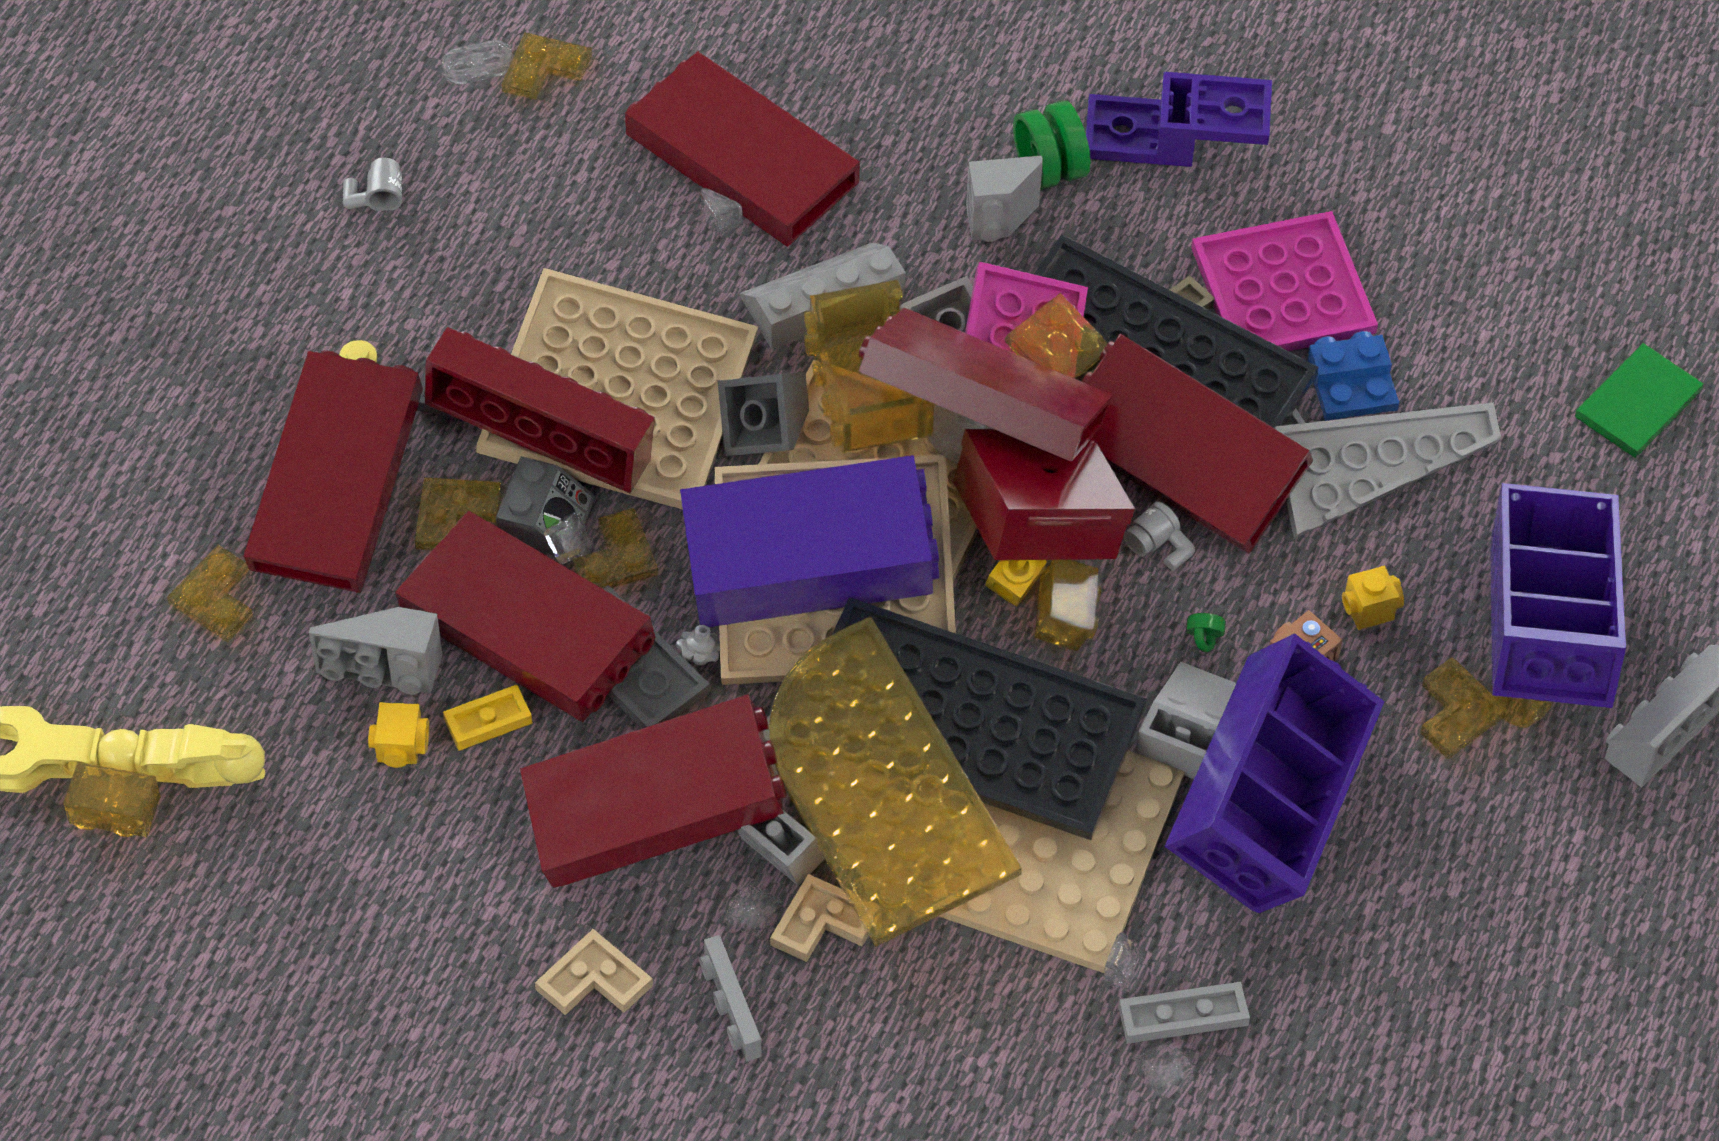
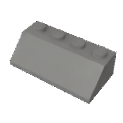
M869 243L740 293V297L770 348L774 349L905 298L906 272L889 246Z
M1709 645L1699 655L1696 653L1691 654L1683 663L1680 669L1681 673L1675 678L1667 677L1658 687L1656 696L1650 702L1643 700L1633 711L1631 720L1625 726L1621 723L1618 724L1608 735L1606 743L1609 745L1604 759L1641 788L1719 713V645Z

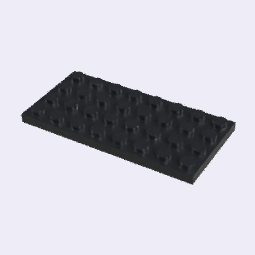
M1062 234L1034 273V275L1088 287L1074 379L1082 381L1088 372L1093 373L1101 362L1100 355L1104 347L1110 341L1115 342L1117 337L1122 334L1275 428L1276 426H1284L1318 375V366Z
M849 597L790 727V736L1092 840L1146 707L1147 698Z

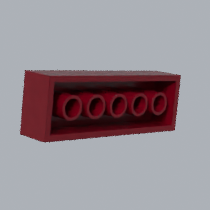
M446 327L426 358V405L631 494L651 460L655 417L639 407L626 405L613 399L607 393L596 392L580 385L570 377L557 375L544 369L536 362L525 361L511 355L501 347H493L475 339L467 332H459L449 327Z

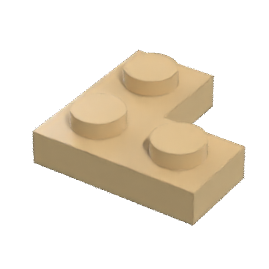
M808 874L770 937V945L805 962L810 958L825 930L859 946H863L881 915V907Z
M594 929L535 982L536 991L564 1015L572 1010L594 988L625 1013L653 986V980L647 973Z

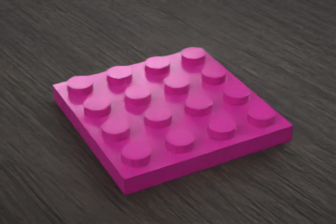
M1332 211L1192 239L1191 249L1207 291L1214 297L1213 307L1216 314L1287 351L1308 348L1322 337L1330 336L1335 338L1336 341L1351 339L1354 334L1361 331H1368L1371 334L1377 333L1378 323Z

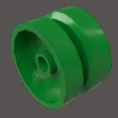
M1062 100L1048 104L1043 114L1039 110L1031 109L1015 115L1013 119V134L1018 158L1042 156L1040 190L1057 186L1060 177L1069 182L1087 177L1091 165L1089 145L1081 119L1069 101Z

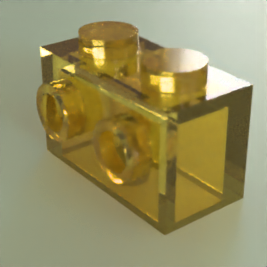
M1052 560L1040 576L1035 638L1078 651L1087 638L1092 639L1099 623V618L1095 616V606L1101 595V586L1097 585L1098 568L1073 560Z
M77 762L63 805L69 824H73L80 829L93 830L97 828L112 831L122 837H132L134 835L147 837L161 795L156 776Z

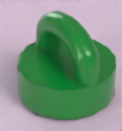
M1194 613L1187 617L1186 632L1194 636V641L1199 650L1208 653L1214 649L1216 638L1225 635L1226 621L1219 615Z

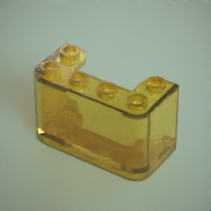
M898 280L811 295L810 311L804 312V321L808 333L804 335L806 353L808 357L814 356L816 364L812 365L814 381L817 387L822 386L824 394H821L823 413L825 417L831 416L833 422L829 426L833 447L840 446L842 453L933 436L934 403L859 372L863 359L858 357V353L865 337H871L878 326L882 327L885 325L889 316L894 317L901 311L899 310V299H903V294Z

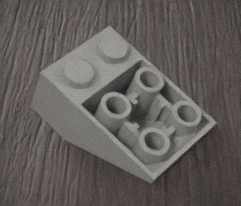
M396 607L310 627L309 630L316 673L321 674L323 677L333 681H339L343 678L357 680L363 685L377 688L381 685L396 687L401 692L415 695L419 692L431 694L443 655L437 614Z
M1180 662L1153 701L1138 733L1136 753L1185 772L1184 776L1194 779L1236 683Z

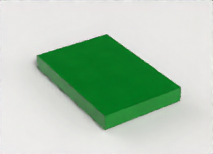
M1642 343L1576 410L1575 417L1636 458L1702 391L1704 383Z

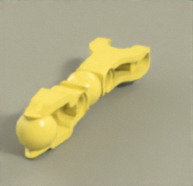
M0 707V739L18 742L14 750L0 756V791L25 793L36 788L40 783L49 778H102L103 772L109 777L116 779L131 778L138 773L140 780L149 779L157 782L185 784L189 788L232 786L233 784L250 783L265 777V769L263 768L265 765L264 750L255 738L243 733L235 734L222 729L188 724L184 726V729L140 730L139 736L134 731L127 729L111 730L104 735L102 728L94 729L86 726L49 724L32 707Z

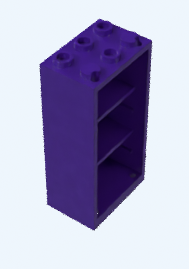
M914 455L680 489L700 625L714 627L843 608L849 597L870 604L933 594V580L940 579L939 555L936 538L933 539L930 503L927 504L924 469L916 470Z
M1507 483L1501 484L1491 536L1492 695L1613 708L1626 651L1618 495Z
M1295 633L1249 655L1164 847L1254 912L1261 913L1304 896L1385 701L1367 689V685L1358 682L1342 670L1338 663L1329 660L1313 648L1309 642H1305Z

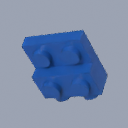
M1361 331L1354 334L1349 340L1336 341L1335 338L1327 336L1318 339L1314 345H1310L1307 361L1318 366V375L1313 383L1325 421L1398 410L1399 400L1390 375L1392 363L1383 335L1372 336L1368 331Z

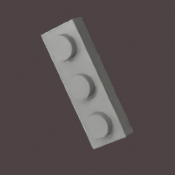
M720 935L704 939L705 956L699 957L701 969L706 981L713 979L718 991L713 992V997L720 1016L727 1014L731 1026L727 1027V1033L734 1051L741 1049L746 1062L762 1057L761 1037Z
M1241 982L1119 999L1118 1006L1127 1044L1248 1026L1250 1020Z

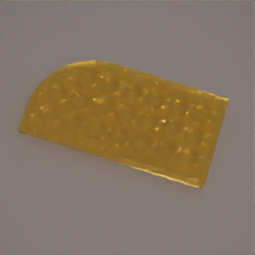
M871 616L820 641L794 664L782 681L771 710L769 738L772 741L778 763L775 764L776 771L780 774L785 789L808 830L815 836L820 851L875 947L1022 875L1020 864Z

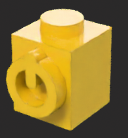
M1000 560L989 574L985 586L1017 607L1043 573L1047 561Z
M1384 565L1348 575L1346 590L1342 593V602L1346 613L1352 616L1357 629L1361 630L1393 621L1396 610L1404 606V595L1400 579H1397L1394 575L1389 576Z
M379 702L377 724H370L368 736L369 748H375L377 762H382L394 768L403 767L406 764H417L418 754H425L428 750L429 719L421 718L419 704Z

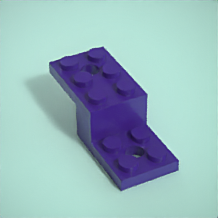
M1164 72L1161 100L1089 94L1086 137L1090 150V159L1192 167L1195 139L1268 145L1272 80ZM1237 106L1242 109V112L1230 113L1225 108ZM1124 125L1131 130L1121 133L1116 131L1114 127Z

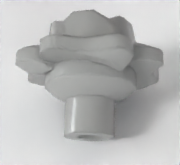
M699 625L695 628L694 632H683L681 639L677 640L676 646L682 651V657L685 660L693 662L698 666L705 665L710 661L716 662L719 660L720 642L718 635L710 633L709 627Z

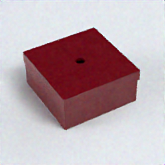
M965 429L961 441L962 451L953 483L994 560H1090L1117 558L1126 526L1131 523L1135 508L1094 438L1086 444L1072 461H1068L995 429Z

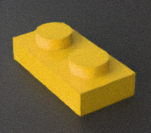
M517 684L443 711L444 721L458 751L533 723L530 710Z

